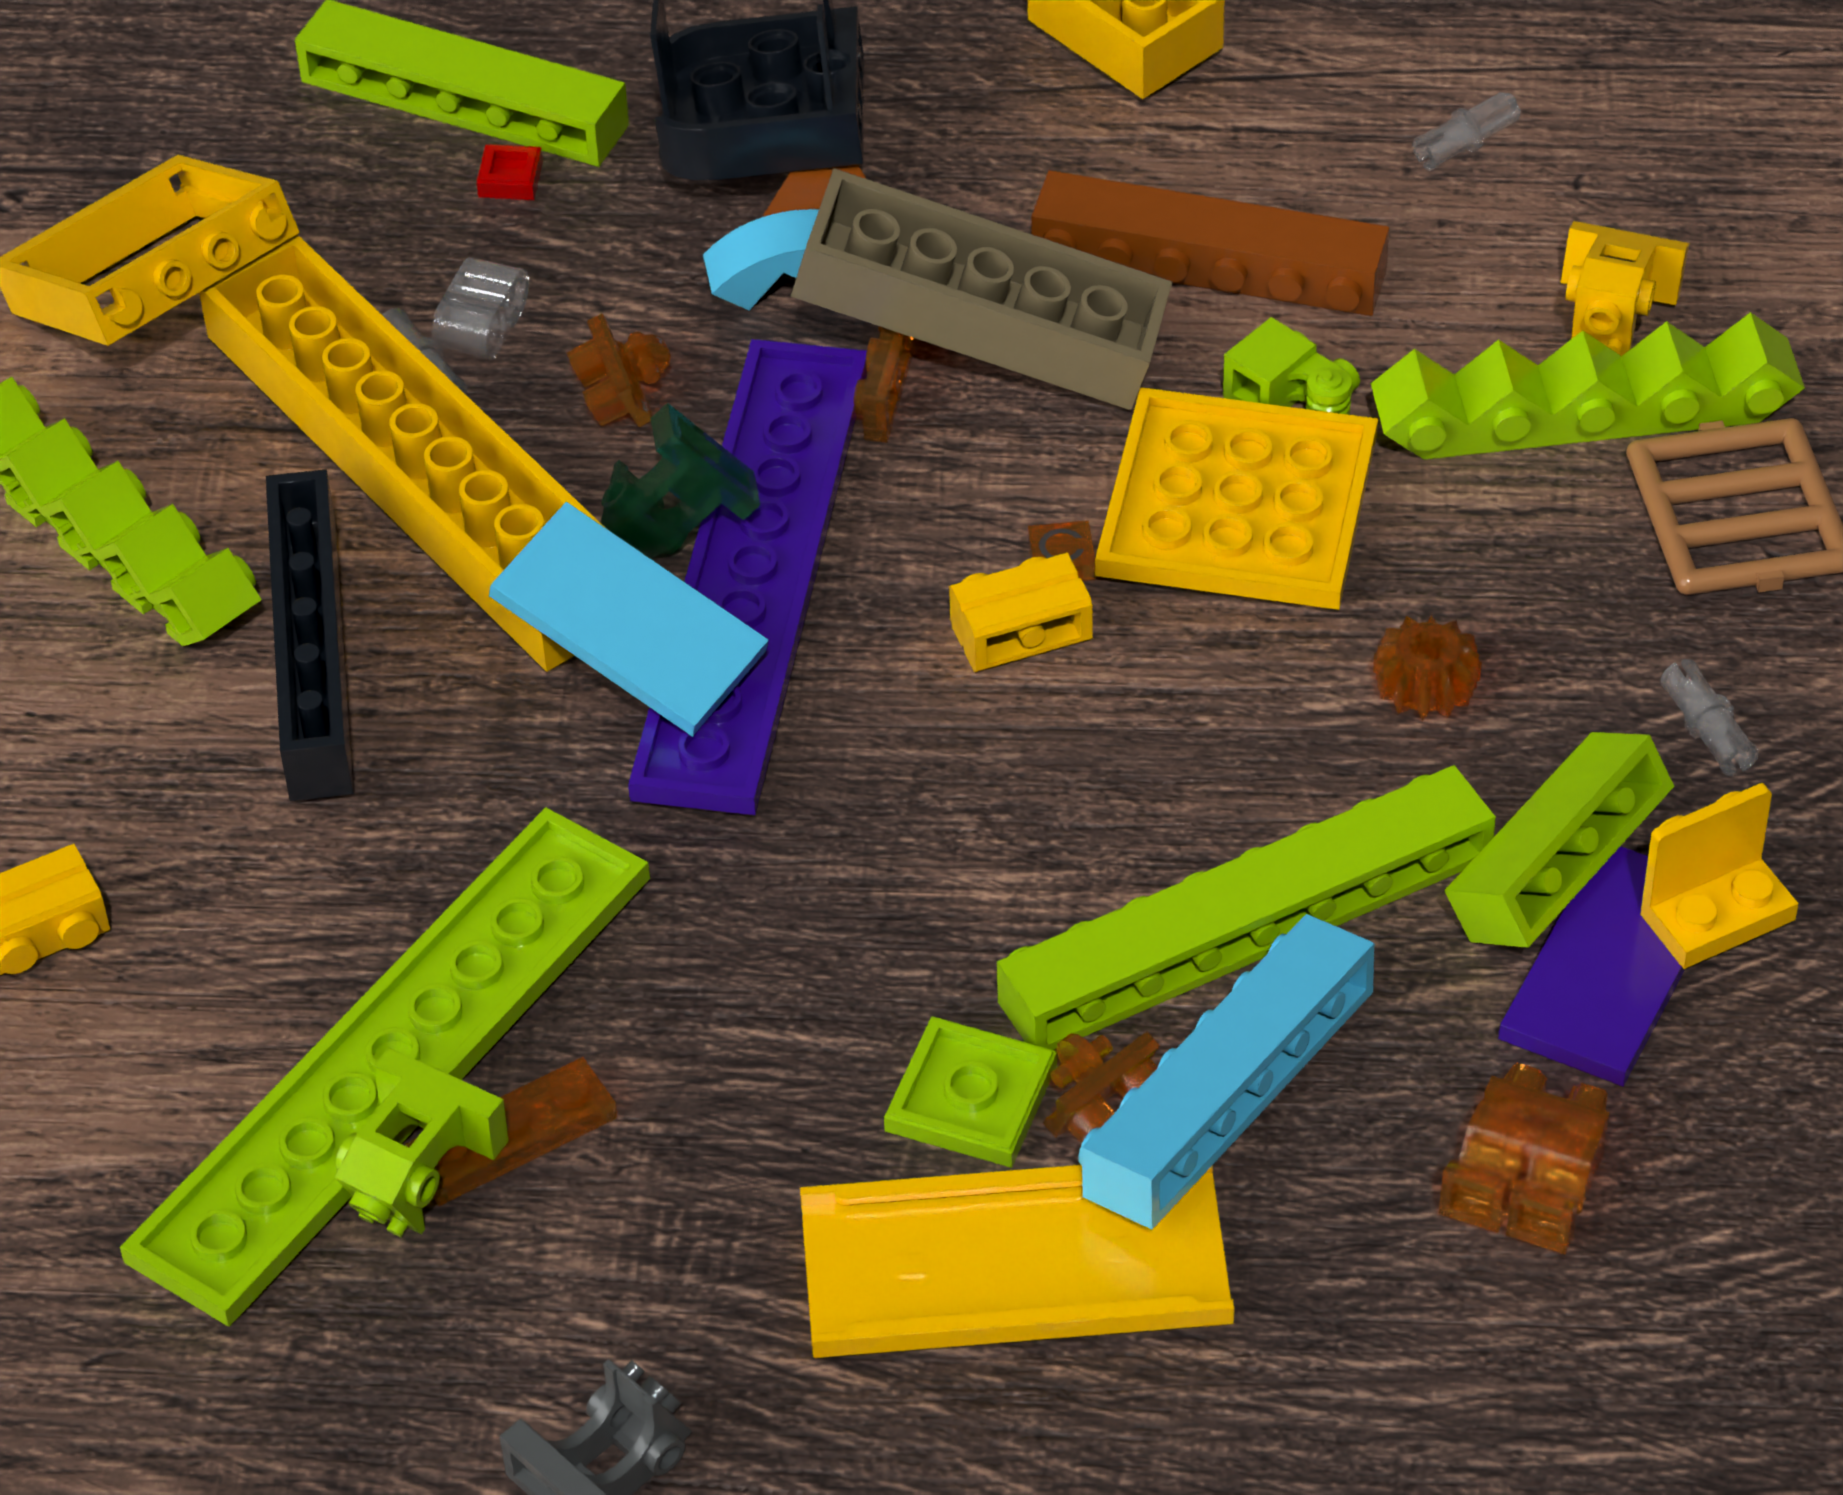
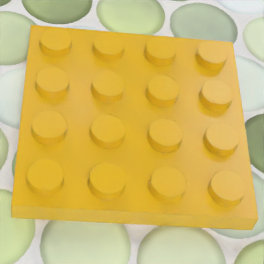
M1140 387L1095 557V576L1340 610L1377 439L1378 418Z

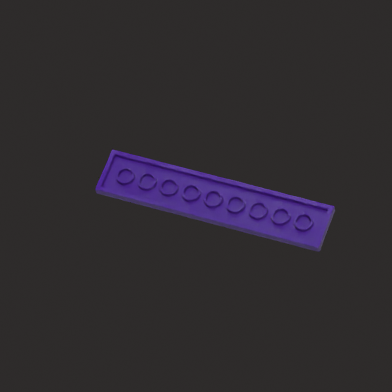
M751 339L684 582L769 640L767 650L693 737L649 707L628 783L630 801L756 815L869 369L868 351Z

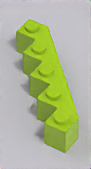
M1751 312L1706 347L1666 321L1622 356L1582 330L1539 365L1498 339L1455 374L1414 348L1371 383L1384 435L1424 460L1698 430L1701 423L1722 420L1725 427L1760 423L1805 389L1788 338Z
M13 377L0 382V484L6 491L4 495L9 506L36 528L44 522H48L59 534L57 537L59 546L89 571L98 565L106 569L113 578L111 580L112 589L143 615L153 608L169 621L165 625L167 634L181 646L206 639L262 600L254 588L256 585L254 574L243 559L233 555L229 548L206 555L199 545V531L185 513L178 512L173 504L152 512L144 501L146 498L145 489L132 471L124 469L119 461L98 469L91 459L93 452L90 443L79 429L74 426L70 427L65 418L45 427L38 417L40 408L32 393L23 385H17Z

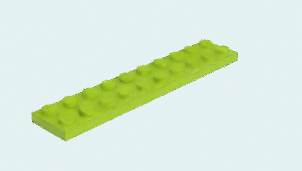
M545 807L120 1246L124 1263L230 1327L352 1197L334 1178L338 1171L336 1168V1157L343 1141L351 1133H358L380 1106L373 1065L388 1047L393 1048L462 1080L650 879L649 863ZM409 1125L404 1127L393 1140L402 1144L418 1126Z

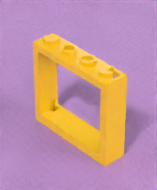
M176 155L0 256V288L12 314L109 346L300 232L277 180ZM178 174L182 183L180 184L181 189L174 192L169 178ZM195 216L205 218L90 286L81 284ZM110 290L115 302L105 308H100L96 297Z

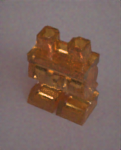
M1515 1063L1503 1079L1491 1076L1485 1089L1484 1098L1476 1107L1468 1124L1459 1160L1453 1159L1449 1161L1443 1170L1439 1214L1499 1233L1508 1214L1506 1236L1566 1255L1568 1247L1572 1242L1576 1215L1583 1211L1586 1195L1591 1188L1596 1171L1603 1158L1610 1112L1606 1111L1608 1094L1604 1089L1581 1083L1572 1087L1568 1099L1545 1092L1547 1077L1542 1074L1540 1069ZM1521 1173L1526 1174L1525 1181L1520 1180Z

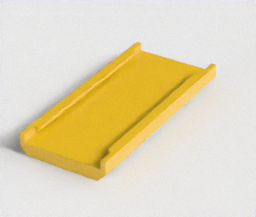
M1082 1165L800 1187L813 1358L1234 1324V1303L1230 1295L1213 1178V1165L1153 1230L1084 1198Z

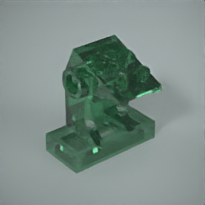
M667 403L650 418L656 452L662 456L660 461L640 479L628 470V466L622 461L618 460L614 464L610 485L602 498L604 509L600 523L650 559L662 553L670 555L681 547L688 533L721 503L742 520L756 510L761 503L755 473ZM670 491L681 502L672 508L665 509L663 497Z

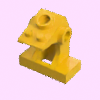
M1573 221L1569 228L1561 283L1567 284L1565 299L1575 302L1571 339L1583 330L1620 356L1629 351L1632 347L1637 315L1649 316L1653 301L1676 306L1680 298L1689 243ZM1608 256L1617 257V258H1622V259H1627V260H1633V261H1635V262H1630V261H1625V260H1619V259L1609 258Z

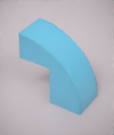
M792 210L768 215L736 228L713 244L703 254L712 295L750 310L783 273L796 278L819 210Z

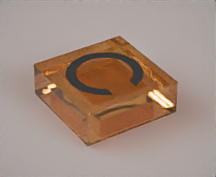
M1089 520L1028 526V544L1031 558H1049L1068 552L1078 572V578H1081L1082 581L1096 579L1095 554Z

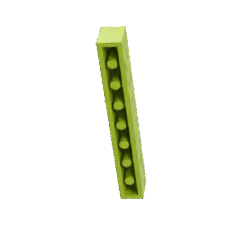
M1455 765L1431 775H1421L1413 779L1406 786L1375 799H1365L1348 811L1320 823L1307 824L1292 835L1264 847L1251 848L1234 860L1206 872L1199 871L1193 873L1178 884L1150 896L1137 897L1120 909L1092 921L1079 922L1070 927L1066 932L1034 946H1024L1015 950L1008 957L997 961L998 1004L1024 1042L1051 1050L1058 1049L1263 959L1268 954L1274 940L1280 934H1287L1305 914L1334 926H1339L1462 872L1494 837L1496 816Z

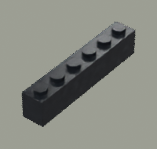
M327 469L266 476L279 742L289 800L297 801L353 794L336 519Z

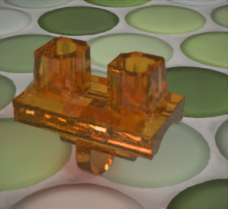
M603 313L588 320L587 323L593 339L566 352L576 375L584 387L609 376L604 381L582 392L588 408L600 426H604L627 413H630L638 427L654 420L639 381L653 384L660 379L661 373L667 368L671 358L666 342L656 335H644L642 332H634L628 337V342L623 345L622 342L614 339Z
M1146 1031L1103 1063L1102 1058L1113 1051L1111 1042L1104 1035H1099L1090 1043L1078 1034L1071 1033L1057 1043L1056 1048L1061 1065L1054 1069L1050 1076L1052 1081L1062 1089L1073 1080L1077 1084L1055 1102L1057 1110L1045 1118L1043 1124L1055 1138L1069 1129L1083 1143L1085 1137L1092 1129L1096 1127L1101 1128L1115 1113L1105 1100L1116 1092L1124 1098L1128 1091L1134 1087L1139 1088L1158 1068L1151 1059L1160 1045Z

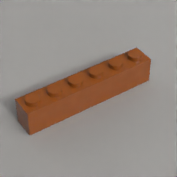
M1049 170L1031 215L1032 235L1172 281V283L1373 316L1387 271L1390 226Z

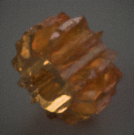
M1432 613L1424 623H1418L1406 616L1400 629L1386 628L1385 635L1381 639V645L1378 646L1377 653L1374 654L1373 672L1376 673L1380 699L1394 700L1398 714L1410 709L1417 710L1422 721L1430 711H1437L1449 718L1455 705L1468 706L1470 698L1474 694V689L1477 688V681L1481 679L1482 662L1479 661L1474 635L1461 633L1457 620L1444 625L1437 624Z

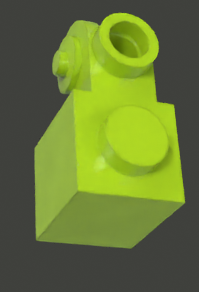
M1270 317L1224 354L1223 397L1226 399L1291 407L1297 401L1307 402L1306 409L1350 415L1351 394L1359 387L1360 377L1351 363L1341 358L1335 359L1333 362L1316 352L1317 344L1310 341L1305 335L1290 329Z

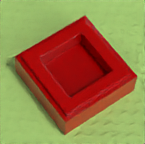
M486 144L476 182L478 198L535 200L543 165L542 148Z

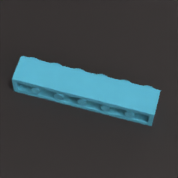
M1305 914L1287 934H1280L1272 943L1268 954L1251 972L1245 971L1239 976L1229 995L1214 1010L1209 1009L1201 1016L1195 1030L1178 1048H1171L1164 1054L1153 1074L1139 1088L1134 1087L1128 1091L1119 1109L1101 1128L1096 1127L1087 1134L1079 1151V1163L1082 1165L1083 1197L1153 1230L1373 993L1375 943L1308 914Z

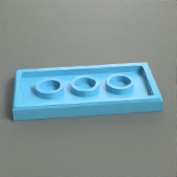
M568 502L562 505L490 585L489 597L692 737L766 652L769 642L760 633Z

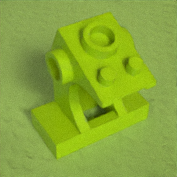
M388 1047L373 1065L380 1106L358 1133H351L343 1141L336 1157V1168L338 1171L334 1178L352 1195L348 1205L359 1212L358 1217L371 1224L374 1221L385 1224L387 1219H390L391 1221L386 1230L398 1237H402L406 1228L419 1234L425 1231L422 1208L432 1200L440 1179L439 1172L434 1168L450 1148L455 1146L466 1147L495 1160L509 1140L504 1100ZM409 1125L425 1128L410 1147L393 1140L404 1127Z

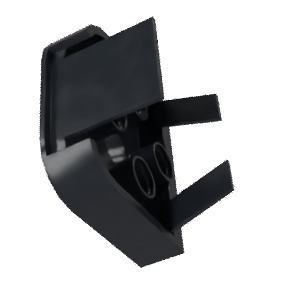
M653 0L650 38L662 102V116L654 119L659 142V158L663 169L676 177L689 180H720L863 164L865 56L857 6L834 8L832 0H823V4H817L816 11L710 22L691 26L669 36L664 0Z

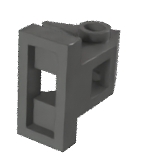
M608 1359L603 1363L606 1383L590 1398L586 1407V1413L591 1418L578 1431L566 1439L558 1441L545 1440L526 1422L519 1419L499 1436L506 1475L528 1495H632L654 1475L660 1476L669 1472L683 1456L685 1451L684 1441L692 1431L673 1415L681 1402L650 1375L641 1385H638L636 1381L645 1371L632 1359L623 1370ZM612 1444L626 1455L605 1473L595 1475L586 1467Z

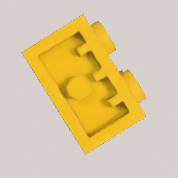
M1764 783L1757 784L1741 792H1729L1715 803L1685 816H1673L1664 821L1651 833L1640 915L1683 969L1796 920L1799 903L1762 860L1772 792Z

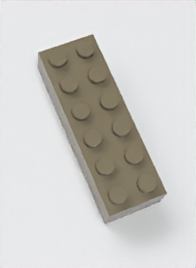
M833 168L804 251L791 297L1131 410L1152 358L1172 281Z

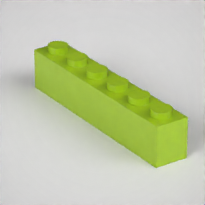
M325 0L295 38L301 82L523 146L541 147L544 152L600 167L629 126L625 82L333 0Z

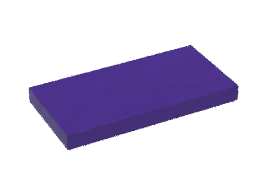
M1620 846L1564 908L1500 1024L1499 1040L1624 1087L1685 971L1640 915L1648 856Z

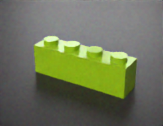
M1591 732L1444 890L1470 942L1529 948L1675 787L1650 735Z

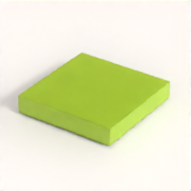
M931 1016L884 1116L885 1132L1012 1168L1058 1066L1057 1051Z

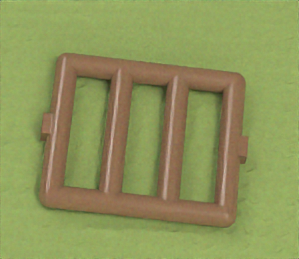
M1787 418L1725 427L1723 420L1701 423L1697 432L1635 440L1628 445L1626 450L1627 458L1675 586L1680 593L1693 595L1754 585L1758 593L1782 589L1783 581L1843 573V523L1804 428L1797 419ZM1776 444H1784L1791 463L1669 481H1662L1656 465L1658 461ZM1801 486L1808 506L1682 525H1679L1672 507L1674 504ZM1811 530L1819 531L1826 550L1699 569L1695 568L1688 549Z

